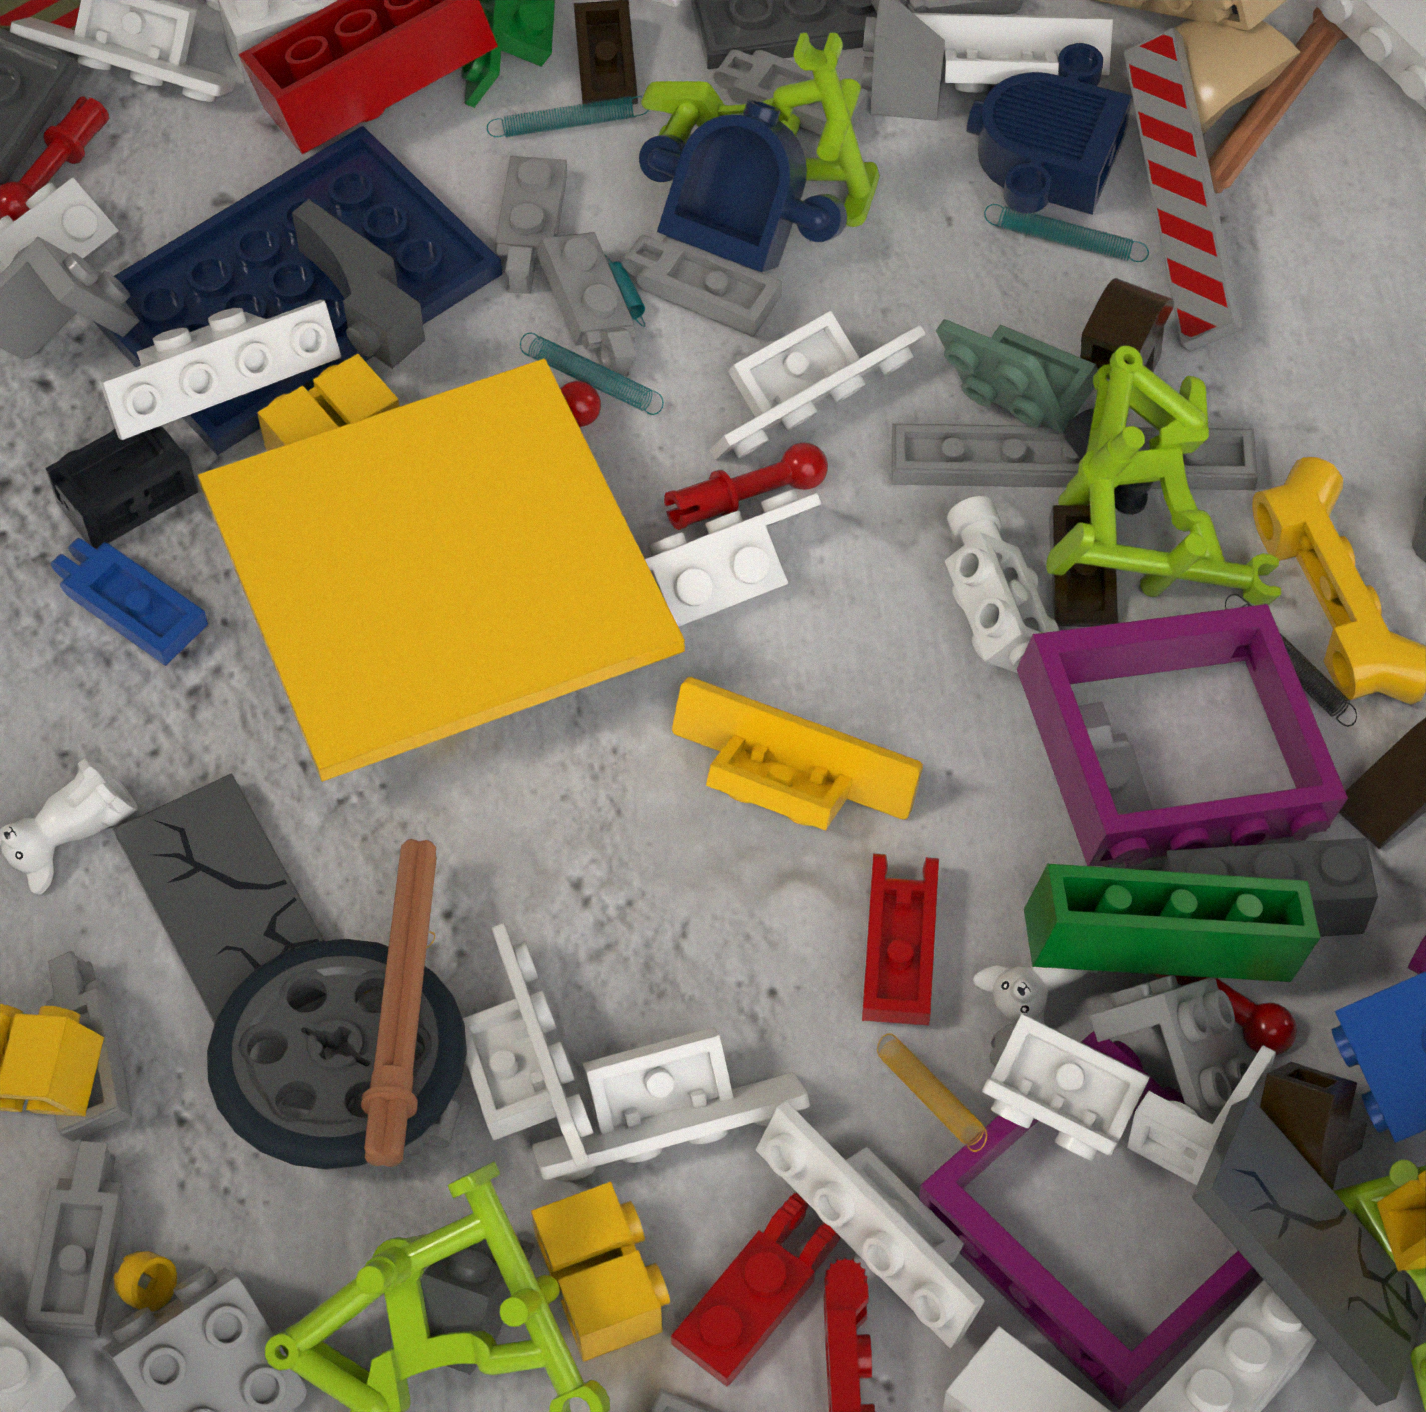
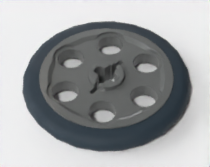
M353 939L313 942L283 952L255 969L229 997L215 1021L207 1049L208 1083L219 1112L233 1131L258 1151L295 1166L326 1170L362 1166L368 1163L365 1159L364 1149L368 1118L352 1115L347 1110V1107L354 1096L370 1089L381 1012L369 1013L363 1011L357 1006V1002L366 991L377 988L384 989L389 946L378 942ZM426 966L424 967L416 1039L424 1047V1052L414 1062L412 1093L418 1100V1107L415 1115L407 1119L405 1146L421 1137L446 1110L461 1082L467 1055L465 1023L455 998L439 977ZM317 988L327 995L323 1005L315 1011L299 1012L289 1005L294 994L302 989ZM273 1038L281 1040L287 1045L286 1053L274 1063L261 1064L250 1058L252 1048L262 1040ZM343 1043L348 1044L350 1055L346 1057L342 1054H336L330 1061L326 1060L324 1052L326 1047L337 1050ZM294 1091H305L311 1093L316 1098L313 1109L300 1117H289L283 1115L278 1110L281 1100L287 1094Z

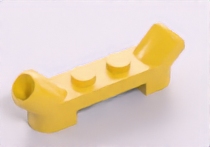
M1303 457L1296 460L1283 485L1255 492L1252 501L1253 518L1258 534L1268 554L1278 558L1279 561L1292 557L1297 558L1333 628L1323 662L1335 686L1349 700L1380 692L1410 705L1422 701L1426 692V645L1388 630L1381 616V604L1375 589L1371 585L1364 584L1355 567V555L1349 540L1345 536L1338 535L1329 518L1343 489L1342 475L1334 464L1319 457Z

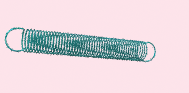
M630 96L629 100L628 97H626V99L624 97V104L623 99L621 97V103L620 98H618V102L617 99H615V101L614 99H612V101L610 99V106L608 100L607 105L606 100H604V104L603 101H601V103L599 101V108L597 101L596 107L595 102H593V106L591 102L590 106L589 103H587L588 111L586 103L585 110L583 103L582 109L581 104H579L582 124L580 121L578 105H576L579 118V124L577 120L575 105L574 112L576 124L574 120L572 105L571 112L570 106H568V111L567 107L565 106L568 126L566 123L564 107L562 108L565 126L563 122L561 107L560 114L562 119V125L560 122L558 107L557 113L559 118V125L557 121L556 108H554L556 125L554 120L553 109H551L553 124L551 119L550 109H548L551 128L549 124L547 109L546 116L548 121V127L546 123L544 109L543 115L545 120V127L543 123L542 111L540 110L542 126L540 122L539 111H537L540 130L538 126L536 111L535 118L537 123V129L535 125L533 111L532 117L534 122V129L532 125L531 113L529 112L531 129L529 124L528 113L526 112L528 128L526 124L525 113H523L526 131L524 128L522 113L521 119L523 131L521 127L519 113L518 119L520 124V131L518 127L517 115L515 114L517 130L515 126L514 115H512L514 130L511 115H509L511 129L509 125V118L507 115L509 133L506 124V117L504 116L506 133L503 119H501L504 134L501 136H491L502 137L505 135V137L507 138V136L510 137V135L511 137H513V135L521 136V134L524 135V133L526 135L527 133L532 134L535 133V130L536 133H538V131L546 132V130L549 131V129L551 131L552 129L560 130V128L563 129V127L566 129V127L571 128L574 127V125L575 127H577V125L585 126V124L588 125V123L591 125V123H602V121L610 122V120L613 121V119L614 121H616V119L624 120V118L627 119V117L629 119L630 117L635 118L641 115L634 116L631 101L632 99Z
M1000 206L1003 210L998 225L989 222L999 227L1002 213L1006 207L1001 228H1009V230L1012 228V231L1015 228V232L1020 231L1022 233L1023 231V234L1026 231V235L1029 231V235L1033 236L1034 234L1035 237L1037 234V238L1039 235L1043 239L1044 237L1045 239L1048 238V240L1051 238V241L1054 238V242L1058 243L1059 241L1061 243L1062 241V244H1064L1065 241V245L1067 242L1068 246L1069 244L1070 246L1073 245V247L1076 245L1077 248L1079 245V249L1082 245V249L1086 250L1087 248L1089 251L1090 248V252L1092 249L1093 252L1096 249V253L1100 254L1101 252L1103 254L1104 252V255L1107 252V256L1110 252V257L1113 253V257L1117 258L1118 256V259H1120L1121 256V260L1123 256L1124 260L1127 256V261L1130 258L1133 243L1137 242L1146 247L1148 255L1142 261L1131 260L1143 262L1149 256L1147 246L1141 242L1127 239V237L1124 238V236L1121 238V236H1116L1115 234L1110 235V233L1107 234L1104 231H1096V229L1093 230L1090 227H1079V225L1065 223L1062 220H1054V218L1051 219L1048 216L1044 219L1042 215L1037 216L1034 213H1028L1027 219V213H1025L1023 219L1024 213L1021 216L1020 212L1018 216L1017 212L1015 216L1016 211L1014 210L1012 215L1013 209L1009 206H1004V208ZM986 207V209H985V211H984V216H985V219H986V220H987V218H986V210H987L988 207Z
M526 333L520 340L521 351L530 357V348L537 338L538 340L542 339L543 345L538 355L537 349L536 357L532 356L531 350L532 358L541 360L545 357L548 365L577 380L589 383L595 389L626 402L641 411L645 410L647 412L646 409L652 400V391L660 395L663 408V398L658 392L554 342L536 335L537 338L532 341L528 355L522 350L521 341L527 334H536ZM650 391H651V399H650L649 404L647 405L646 408H645L646 404L641 408V406H642L641 403H642V400H643L644 396L646 395V397H645V400H646L647 394H648V392H649V396H648V400H649ZM658 411L657 413H654V414L649 413V412H647V413L650 414V415H656V414H658L660 411Z

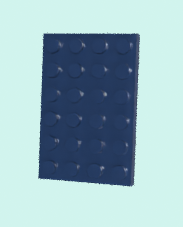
M364 126L359 127L114 275L128 290L130 297L125 302L140 321L124 337L96 322L94 323L135 367L141 366L137 351L154 346L153 338L155 336L177 328H187L189 332L209 326L208 318L215 313L232 308H242L243 312L269 319L318 300L325 301L341 358L182 417L217 456L259 430L261 427L257 412L267 407L275 398L283 394H289L301 386H304L307 391L314 388L313 379L317 378L325 369L333 365H339L356 354H359L364 361L373 357V355L367 357L361 354L348 339L346 332L348 326L343 303L345 299L339 289L313 261L299 251L292 212L308 199L393 258L397 286L420 303L423 325L502 275L501 259Z

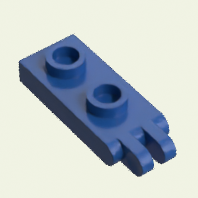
M76 538L68 546V550L81 563L80 565L63 554H59L51 562L53 570L64 579L60 583V587L69 598L165 666L208 625L203 609L106 542H103L95 549L81 538Z

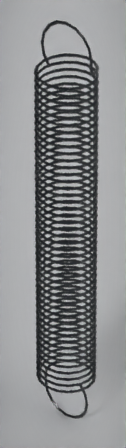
M1231 594V595H1229V596L1227 597L1226 601H1225V609H1227V608H1226V602H1227V600H1228V598H1229L1230 596L1235 595V596H1239L1240 598H1242V597H1241L1240 595H1238V594ZM1243 599V600H1244L1245 602H1247L1248 604H1245V605H1243L1242 607H1244V606H1246V605L1252 606L1248 601H1246L1245 599ZM1280 633L1283 638L1282 640L1285 641L1284 645L1287 647L1286 649L1291 661L1294 659L1292 664L1296 662L1293 665L1294 669L1296 670L1300 666L1296 674L1299 676L1298 678L1304 691L1312 699H1315V702L1317 701V704L1326 710L1331 717L1337 715L1348 704L1342 713L1336 717L1338 720V717L1351 705L1350 700ZM1343 703H1345L1344 706L1336 714L1332 715L1341 707ZM1351 705V706H1352L1353 709L1355 710L1356 719H1355L1354 723H1352L1351 725H1345V724H1343L1342 722H1340V723H1341L1342 725H1344V726H1347V727L1352 726L1353 724H1355V722H1356V720H1357V712H1356V709L1354 708L1353 705Z

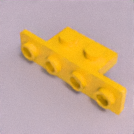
M687 677L680 686L672 732L682 738L720 751L710 764L706 786L724 792L739 802L753 803L785 815L797 824L814 826L825 831L847 799L902 820L907 819L911 813L923 770V764L920 761L693 677Z

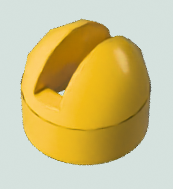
M136 1251L126 1255L122 1259L124 1262L120 1265L118 1273L115 1272L113 1277L116 1293L126 1304L138 1310L149 1307L151 1312L161 1309L174 1294L173 1289L177 1285L175 1265L168 1258L151 1251ZM142 1274L152 1278L145 1290L138 1286Z

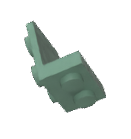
M946 319L936 329V333L945 348L944 356L955 367L962 381L961 389L974 402L982 406L990 407L994 403L1009 410L1015 418L1027 426L1037 428L1042 424L1063 433L1067 428L1068 422L1074 418L1095 388L1093 376L1098 371L1096 364L1001 324L991 338Z

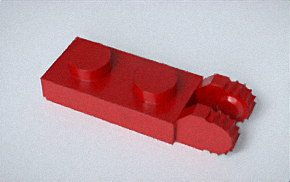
M797 1192L793 1193L772 1216L764 1232L758 1230L671 1335V1345L726 1387L734 1381L813 1284L816 1270L841 1239L829 1225L824 1223L816 1229L799 1258L781 1246L792 1231L801 1224L809 1208V1204Z
M844 1257L843 1260L836 1259L834 1264L830 1263V1269H826L824 1279L825 1291L823 1302L829 1412H875L874 1403L861 1404L860 1379L872 1378V1349L870 1334H857V1329L867 1320L869 1291L867 1284L868 1276L865 1275L866 1269L861 1267V1262H854V1258L847 1260Z

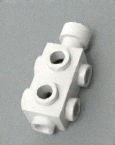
M986 496L970 497L953 506L947 515V521L955 541L963 545V547L945 560L954 584L952 586V593L956 602L965 611L974 634L972 636V644L978 655L984 662L1018 673L1016 669L1032 635L1059 631L1056 621L1047 616L1038 595V577L1036 572L1026 566L1019 547L1002 541L999 533L1002 522L993 500Z

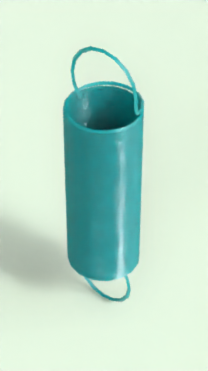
M608 258L611 262L608 264L632 319L643 326L637 320V318L641 317L644 323L643 327H645V322L642 318L645 306L625 268L622 267V262H612Z

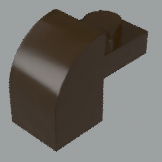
M1118 278L1112 279L1100 296L1082 332L1080 358L1096 364L1099 370L1103 365L1110 364L1112 354L1119 347L1126 345L1135 348L1141 354L1143 365L1154 372L1161 357L1164 326L1173 310V299Z
M1289 1062L1267 1073L1260 1108L1333 1190L1339 1163L1361 1150L1365 1137L1367 1123L1350 1117L1357 1082Z

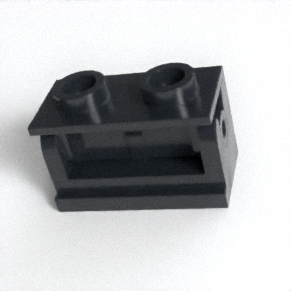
M162 426L123 440L118 438L114 428L108 434L81 449L68 452L59 461L45 468L57 504L84 540L95 549L103 542H112L198 493L189 456L183 449H180Z

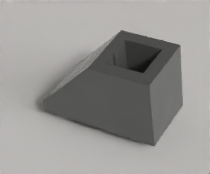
M518 1239L528 1262H530L535 1244ZM483 1240L430 1265L424 1271L421 1277V1285L431 1336L459 1331H485L491 1334L496 1341L504 1323L499 1313L500 1306L511 1294L486 1240ZM477 1364L447 1365V1367L471 1375Z

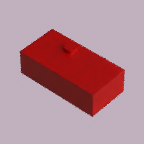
M337 0L238 55L265 111L303 155L361 122H368L378 118L386 108L495 49L498 45L479 0Z

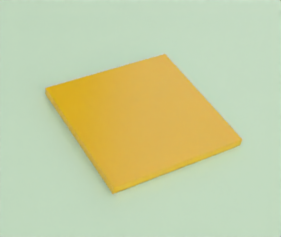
M545 358L198 474L202 492L321 782L685 652V639Z

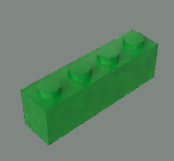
M1047 863L1023 909L1032 967L1291 982L1320 940L1308 881Z

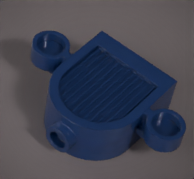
M1074 43L1061 50L1058 57V75L1029 72L1011 76L995 85L984 101L976 99L971 108L966 131L967 133L979 136L978 157L981 167L992 181L1004 188L1006 204L1017 212L1035 213L1042 210L1049 202L1093 215L1126 136L1132 96L1097 86L1100 83L1103 68L1101 52L1092 45Z
M748 99L743 113L723 115L705 122L692 133L686 144L677 136L660 135L648 139L643 144L639 153L640 167L649 179L655 182L672 181L657 229L658 233L759 272L779 267L793 223L797 224L798 230L806 239L813 242H824L834 239L842 233L846 226L847 213L843 203L837 197L830 194H818L810 196L804 201L801 200L807 176L806 159L801 144L794 133L778 120L781 110L760 101Z

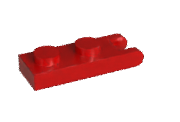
M873 853L862 1021L929 1026L939 858L926 857L922 870L923 880L886 878L888 871L886 854Z

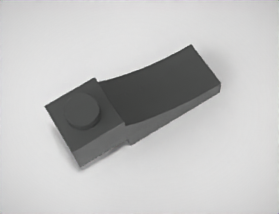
M308 199L292 212L299 251L313 261L331 279L344 297L343 303L348 326L346 332L352 345L364 356L371 357L373 355L393 369L425 341L420 303L398 288L394 260L391 256Z

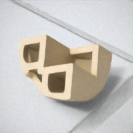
M1188 19L1175 28L1183 36L1203 136L1228 108L1270 86L1300 53L1288 38L1268 23L1261 21L1251 30L1246 31L1216 22Z

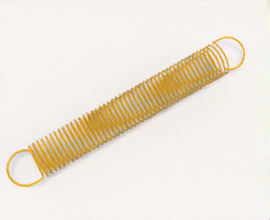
M891 1033L885 1034L883 1037L892 1035L896 1039L888 1043L893 1042L891 1044L898 1045L895 1047L899 1048L895 1050L900 1052L893 1058L892 1056L890 1057L893 1051L889 1056L887 1053L886 1057L885 1054L883 1057L882 1050L888 1044L886 1043L882 1047L880 1054L877 1049L881 1060L963 1144H968L967 1147L973 1152L981 1150L987 1140V1132L983 1124L895 1035ZM972 1123L973 1125L970 1128V1130L973 1128V1126L974 1129L977 1126L975 1132L977 1131V1129L979 1132L981 1126V1131L977 1138L980 1136L981 1132L983 1135L984 1130L986 1134L985 1142L983 1146L978 1150H973L969 1147L970 1145L975 1144L969 1143L974 1142L976 1139L971 1141L973 1139L971 1138L970 1140L964 1141L966 1139H969L970 1137H961L968 1133L966 1132L965 1134H962L965 1132H962V1130H964L969 1124L971 1126Z

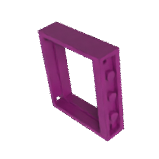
M1268 604L1033 634L1016 669L1087 866L1096 867L1124 862L1126 868L1138 865L1148 858L1166 856L1169 850L1261 845L1267 840L1294 837L1295 840L1306 841L1312 833L1327 831L1348 799ZM1245 661L1296 789L1118 815L1070 684Z
M1094 1031L1081 1041V1043L1148 1075L1143 1070V1065L1136 1053L1121 1041L1112 1042L1110 1039L1098 1042ZM1150 1076L1133 1114L1135 1115L1136 1109L1148 1091L1168 1101H1177L1185 1104V1101L1178 1091L1168 1086L1161 1087ZM998 1115L985 1127L987 1140L984 1146L985 1130L983 1135L981 1132L974 1142L969 1143H975L969 1146L973 1150H978L983 1146L981 1150L973 1152L967 1147L968 1144H966L920 1185L919 1200L964 1243L959 1253L1119 1410L1260 1276L1244 1256L1237 1251L1133 1351H1130L963 1189L1029 1130L1028 1128ZM1034 1118L1029 1129L1033 1127L1039 1120Z

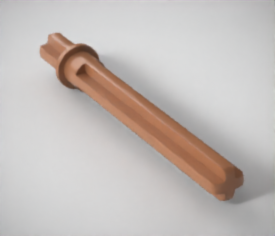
M1318 7L1313 12V22L1295 45L1300 53L1270 86L1260 91L1208 160L1215 193H1221L1232 185L1340 40L1348 38L1336 24L1325 18Z
M409 839L401 845L374 1071L371 1076L370 1089L363 1093L361 1099V1107L368 1114L364 1145L365 1159L373 1166L385 1165L395 1167L402 1162L407 1119L415 1115L418 1107V1100L412 1093L413 1066L437 860L436 846L429 840L417 841Z

